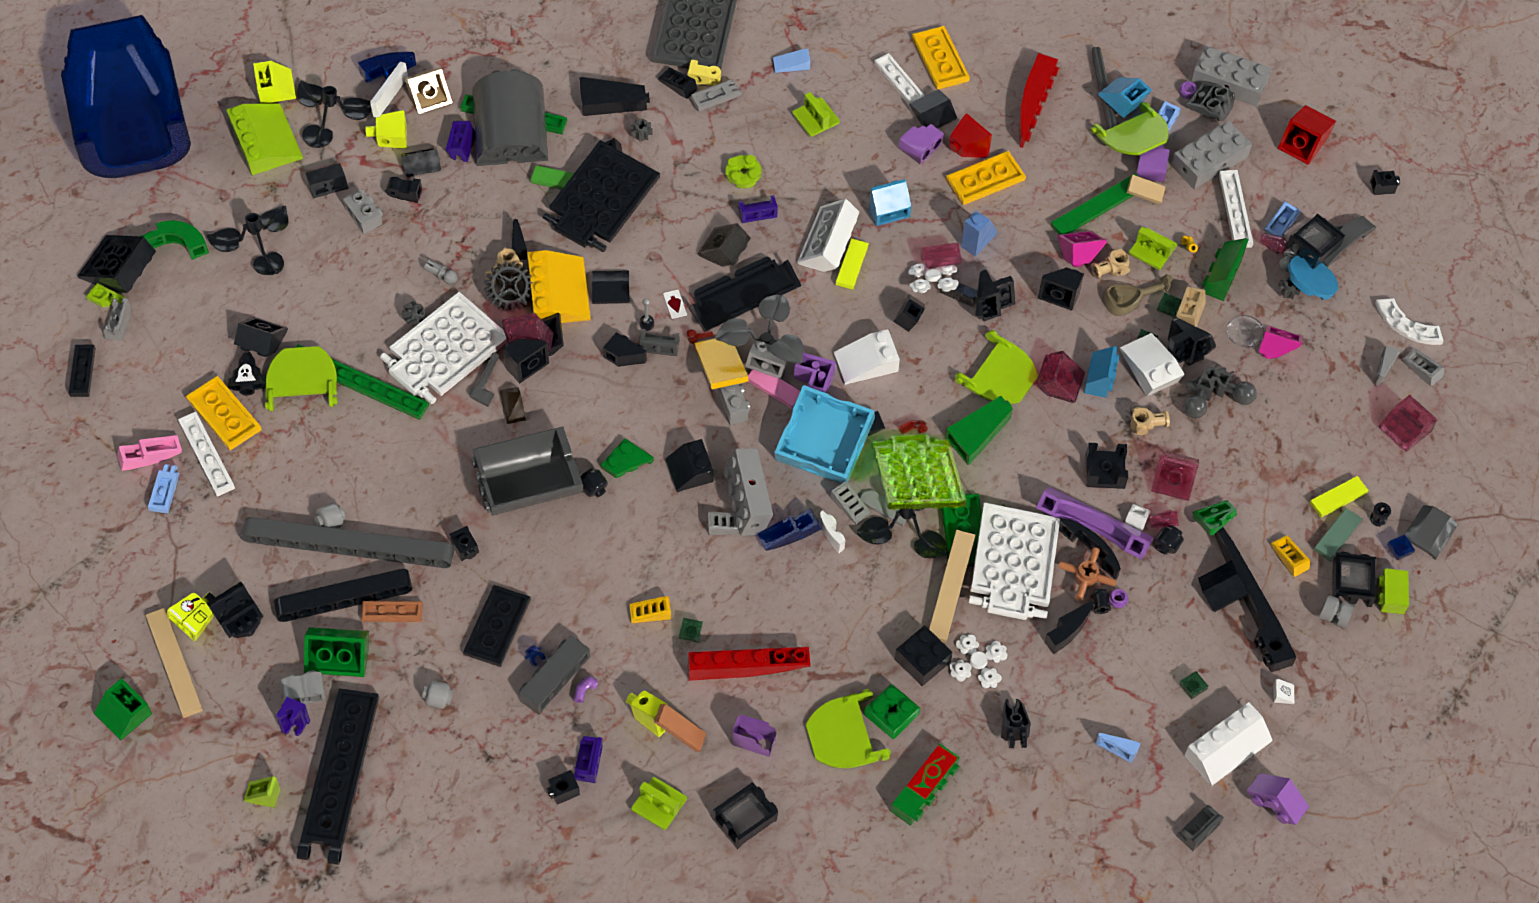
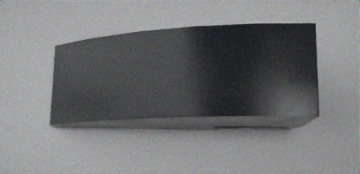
M1092 600L1060 617L1057 628L1046 634L1045 644L1053 654L1068 645L1082 630L1092 612L1094 605Z

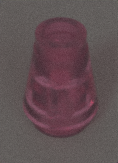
M1264 233L1260 243L1276 254L1283 255V252L1287 250L1286 245L1288 241L1284 237Z
M1168 510L1149 516L1151 528H1162L1169 525L1179 526L1177 511Z

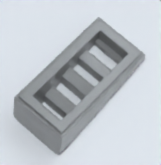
M1389 346L1384 348L1380 358L1375 386L1379 387L1399 355V349Z
M1414 349L1403 358V362L1430 386H1433L1444 376V367L1417 349Z
M846 481L832 490L831 499L855 524L871 514ZM853 504H856V506H854L852 509L849 508ZM861 509L862 511L855 516L854 513Z
M708 512L709 535L740 534L739 529L736 527V514ZM722 521H726V526H722ZM730 521H734V527H730Z

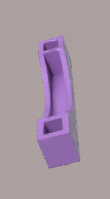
M1051 487L1043 491L1036 507L1054 517L1077 522L1112 541L1125 552L1140 559H1143L1147 554L1154 537Z

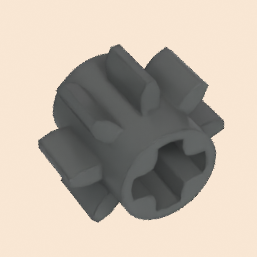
M644 119L635 120V125H631L632 138L636 137L639 141L649 140L648 135H653L651 122H647Z
M1286 276L1285 280H1280L1278 293H1281L1283 298L1294 299L1295 294H1300L1301 291L1292 283L1290 277Z
M413 301L403 305L402 317L405 322H411L413 326L424 320L422 317L425 315V309L421 304H416Z

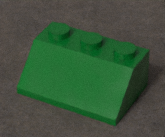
M1243 238L1227 241L1222 249L1218 248L1215 255L1217 260L1216 262L1212 261L1209 268L1211 274L1210 276H1205L1202 284L1205 286L1206 295L1222 301L1225 300L1242 262L1249 239Z
M309 627L304 635V673L317 671L325 675L364 677L369 652V631Z

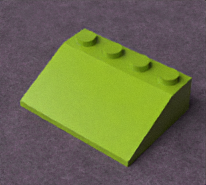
M241 104L226 109L230 125L251 175L303 159V155L280 104Z

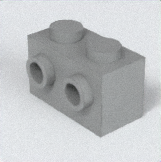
M363 189L343 199L345 210L363 234L383 225L381 219L383 216L382 211L378 206H374L372 197L369 194L366 195Z
M754 340L745 367L781 379L787 361L773 355L771 345Z
M742 384L718 388V396L730 426L748 421V411H751L749 401L744 399L743 395L745 393Z

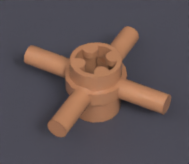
M1096 547L1092 548L1088 561L1082 562L1079 566L1060 561L1058 566L1060 569L1075 574L1076 582L1079 585L1075 599L1079 601L1083 599L1086 589L1093 587L1097 581L1115 587L1117 581L1116 579L1099 574L1098 566L1095 563L1100 550Z

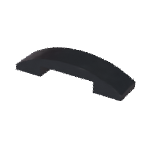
M1062 519L1059 524V531L1071 542L1078 538L1091 550L1094 547L1100 550L1098 556L1103 560L1101 568L1113 579H1117L1121 568L1108 544L1089 528L1077 522Z

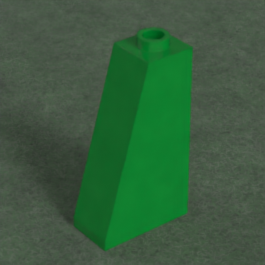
M999 396L946 428L945 439L967 465L971 464L1011 419L1012 405L1009 401H1005L1002 396Z

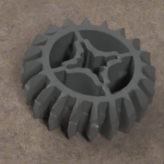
M507 261L504 262V268L500 263L497 264L498 271L492 267L491 272L493 274L488 273L486 276L490 280L484 281V284L489 286L485 287L484 291L491 292L486 295V298H494L490 302L491 305L497 302L496 308L499 309L503 305V311L505 312L508 306H510L511 312H514L515 305L519 310L522 308L520 303L526 306L528 304L526 299H532V296L528 293H532L529 287L533 283L528 281L532 275H525L528 269L526 268L521 271V264L518 265V268H515V262H512L511 267H508ZM513 273L517 276L510 279L507 278L505 275L503 276L502 274ZM496 278L502 285V289L498 294L494 288ZM520 280L524 284L523 295L519 293L516 286ZM514 282L512 289L505 290L506 283L510 285ZM505 295H511L514 298L516 297L517 299L508 301L502 299V297H504Z

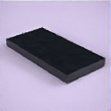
M493 585L465 646L463 655L501 667L528 608L531 597Z

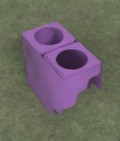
M932 124L928 127L921 126L920 128L913 126L900 138L899 148L921 164L942 144L943 133Z
M1164 144L1140 154L1137 175L1146 180L1165 182L1170 150L1164 149Z
M740 715L733 728V746L770 757L776 740V729L771 727L768 722ZM741 733H748V734L751 735L752 738H749V737H746V736H743V735H740V734H741ZM760 739H767L771 743V748L769 750L763 749L762 745L757 742Z

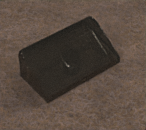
M961 283L958 284L955 290L945 292L940 289L939 291L941 294L972 307L977 299V290Z

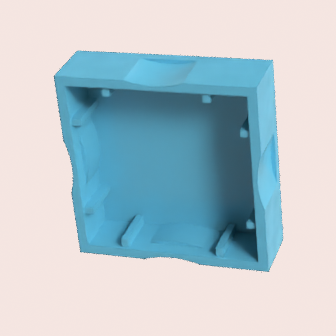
M803 385L793 407L792 417L784 429L774 452L775 459L840 484L845 481L848 483L875 419L874 410L849 401L838 400L827 393Z

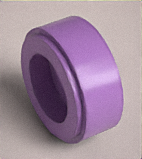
M1190 81L1183 82L1179 89L1180 95L1183 98L1191 99L1198 90L1197 85Z

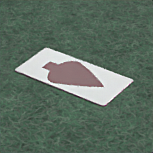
M679 290L663 293L671 319L687 316Z

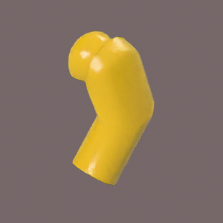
M1190 235L1182 236L1181 244L1186 245L1187 251L1196 252L1198 246L1195 244L1193 237Z

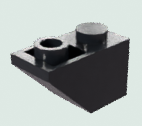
M909 294L893 322L909 332L918 323L925 310V304Z
M616 332L603 347V357L618 367L636 365L647 361V351L643 346L633 343L627 336Z

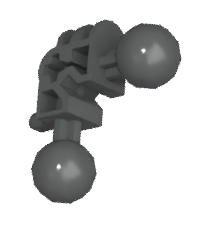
M1216 364L1215 367L1205 368L1202 376L1198 377L1197 380L1187 382L1186 388L1195 391V395L1189 396L1185 400L1183 405L1184 412L1190 418H1201L1207 412L1205 400L1210 401L1213 390L1217 396L1222 398L1226 392L1233 394L1235 401L1241 405L1251 404L1257 397V390L1250 382L1244 381L1238 384L1231 382L1234 371L1227 373V368L1225 367L1219 370Z

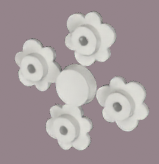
M942 262L936 269L929 270V267H925L924 264H916L911 266V269L908 271L909 275H914L915 277L925 276L926 280L918 279L910 283L909 286L913 292L925 293L931 288L929 281H938L939 289L945 292L955 290L959 282L952 278L941 279V275H951L957 272V267L953 263Z
M962 635L960 640L956 642V647L961 649L960 652L962 654L968 653L972 656L970 657V663H964L963 660L951 663V677H956L959 682H963L971 676L970 671L974 667L982 669L978 680L981 681L983 688H989L990 686L996 688L997 683L1002 679L1001 675L994 668L984 667H986L988 660H993L995 663H999L1000 660H1006L1008 656L1006 646H1001L1000 642L994 641L986 647L987 652L985 655L983 652H976L979 643L974 635Z

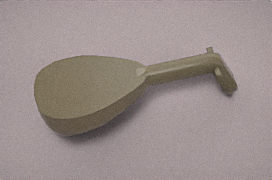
M1165 274L1160 278L1161 283L1143 289L1124 284L1109 286L1104 291L1103 302L1107 310L1115 316L1129 314L1140 304L1143 296L1164 289L1166 292H1169L1170 283L1173 281L1171 275Z

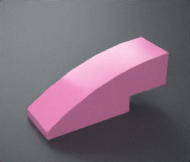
M177 435L141 439L135 445L119 446L117 457L121 471L149 466L182 453V449Z

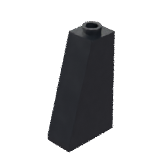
M579 77L583 116L647 110V103H650L649 92H645V85Z

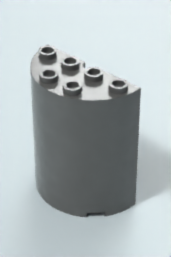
M517 69L493 71L491 74L478 80L473 87L477 166L507 164L509 161H517L518 163L549 161L544 89L541 81L535 76L520 72Z
M563 426L473 449L474 457H471L473 468L478 470L475 473L479 483V493L483 498L484 509L487 513L490 512L491 516L583 493V484Z

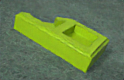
M99 283L86 296L87 300L102 308L112 306L114 298L120 304L122 299L125 298Z

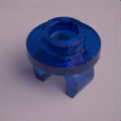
M534 644L525 650L526 655L524 658H529L530 664L537 666L535 657L539 656L541 660H545L546 656L544 653L538 652L542 647L540 645L536 647Z

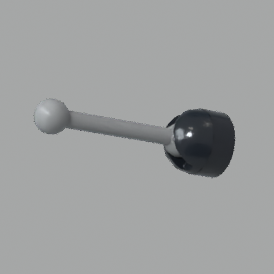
M645 298L642 301L645 315L640 318L639 324L641 329L649 331L654 327V319L651 315H648L650 300Z

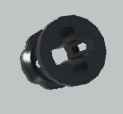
M1383 502L1377 503L1374 506L1373 512L1370 515V521L1373 525L1381 527L1386 524L1387 518L1391 514L1390 506Z
M1096 589L1090 593L1091 598L1094 600L1095 607L1093 611L1095 614H1105L1111 611V605L1107 601L1108 591L1106 589Z

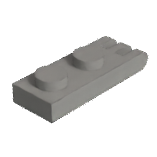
M732 79L691 94V100L699 112L737 98L742 93L738 90V86L735 85L736 83Z

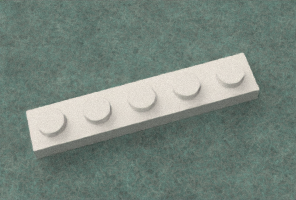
M1238 170L1220 171L1219 180L1232 240L1247 238L1249 241L1246 248H1252L1253 239Z
M194 412L178 419L216 496L218 497L235 489L197 413Z

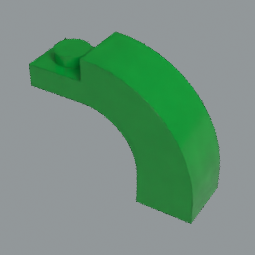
M170 220L156 223L157 230L141 235L144 236L154 249L165 244H179L186 248L192 260L209 253L207 244L199 230L182 221Z

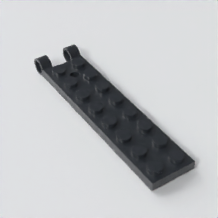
M338 689L297 849V859L309 860L311 845L315 843L331 846L328 853L329 864L339 865L341 862L342 848L376 714L379 694ZM326 821L331 823L327 828L323 827V823Z

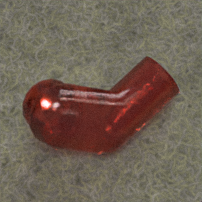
M909 420L898 426V429L902 435L913 429H918V433L921 434L926 432L928 427L924 420Z

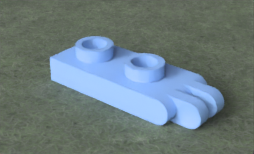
M164 464L163 470L158 471L148 505L149 511L169 513L179 478L177 465H172L169 471L170 465Z

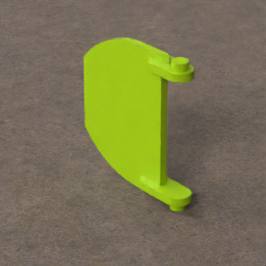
M1145 102L1140 103V109L1143 114L1108 130H1104L1097 123L1093 124L1092 128H1090L1091 133L1096 134L1108 147L1129 155L1143 154L1167 143L1169 137L1168 125L1164 118L1152 109L1149 103Z
M988 331L985 337L996 345L972 379L962 373H957L955 375V382L959 385L963 384L967 389L988 401H993L1002 396L1010 404L1020 403L1038 377L1036 368L1030 357L1022 349L997 335L996 331Z
M321 347L284 348L271 362L266 376V400L269 399V402H265V408L269 409L270 412L274 411L275 397L329 394V406L334 407V405L338 404V398L334 396L337 395L335 365L328 353Z
M869 689L862 690L860 694L855 693L833 699L823 704L811 715L806 723V728L815 759L818 762L830 767L846 769L879 761L878 759H882V761L890 759V749L873 752L858 704L874 697L873 692L869 691Z

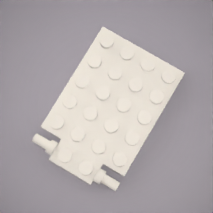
M458 292L390 346V351L400 359L399 361L392 359L386 353H383L380 359L388 365L389 374L412 395L418 394L421 398L424 397L433 404L437 399L429 392L426 386L429 385L442 396L510 341V335L463 294Z
M984 503L970 592L990 596H984L983 598L970 596L968 603L980 605L982 608L988 609L987 613L1026 620L1027 617L1033 618L1034 616L1046 619L1048 611L1035 609L1034 606H1029V604L1044 607L1049 605L1060 518Z

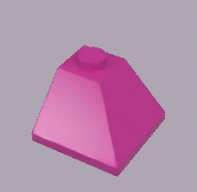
M1092 231L1058 235L1064 259L1074 267H1081L1083 264L1090 263L1106 244V239Z
M1267 325L1259 353H1262L1261 356L1268 359L1278 358L1301 347L1303 336Z

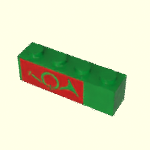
M939 744L894 800L890 812L910 826L914 821L918 822L924 814L923 809L926 806L930 807L936 799L935 794L938 790L942 791L946 787L949 776H954L959 770L960 766L958 763L960 757Z

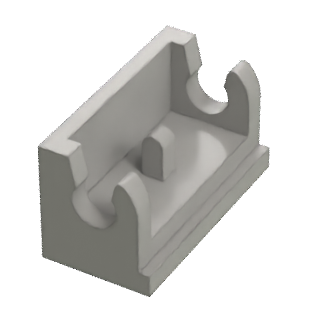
M114 298L108 324L104 327L103 331L104 339L123 341L132 309L128 299L123 298L122 304H120Z

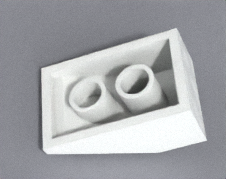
M888 329L870 333L834 352V357L845 385L895 373L899 370L900 359Z
M1152 333L1119 348L1146 397L1179 382L1185 375L1174 356Z

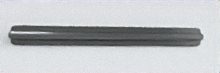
M1093 47L1091 54L1099 92H1101L1108 86V80L1101 48ZM1101 98L1108 130L1117 125L1114 109Z

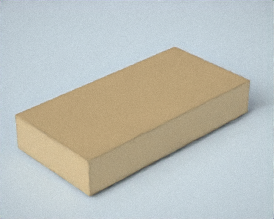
M1132 175L1126 193L1161 204L1166 186Z

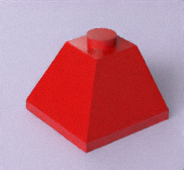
M966 113L951 133L949 147L961 157L987 158L989 156L992 134Z

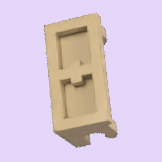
M1187 287L1176 317L1197 327L1206 304L1205 290Z

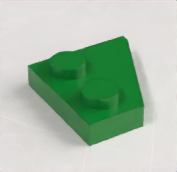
M624 438L601 464V469L618 478L627 472L637 470L638 466L645 463H653L654 457Z
M1228 500L1193 511V519L1210 536L1214 535L1237 515L1236 508Z

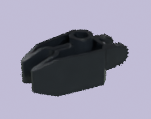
M1006 699L1003 705L1001 738L1008 741L1009 748H1014L1015 741L1020 740L1022 748H1027V738L1030 734L1031 723L1025 706L1019 699H1016L1014 709L1010 706L1008 699Z

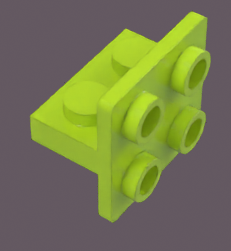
M811 92L804 94V105L792 111L793 116L810 137L840 123L839 118L822 97H814Z
M1141 227L1138 231L1136 242L1129 251V255L1157 270H1161L1176 249L1177 243L1149 228Z
M653 777L649 783L643 782L639 787L640 796L631 807V810L662 830H667L687 801V796Z

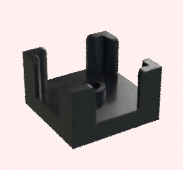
M1088 443L1086 451L1087 487L1125 489L1128 480V470H1125L1127 444H1117L1116 451H1097L1098 443Z

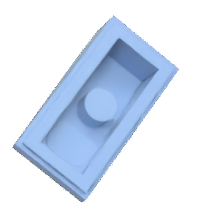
M808 49L773 57L775 73L810 70Z
M1164 101L1158 114L1164 118L1170 130L1179 116L1181 108Z
M1285 201L1264 230L1280 239L1300 215V210Z
M1099 733L1096 740V745L1132 763L1141 743L1104 733Z

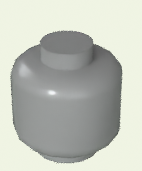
M330 503L317 509L314 521L317 526L338 528L343 524L345 513L340 505L337 506L334 503Z
M432 680L429 686H424L422 698H426L425 703L427 706L444 709L446 705H450L453 689H450L448 683Z

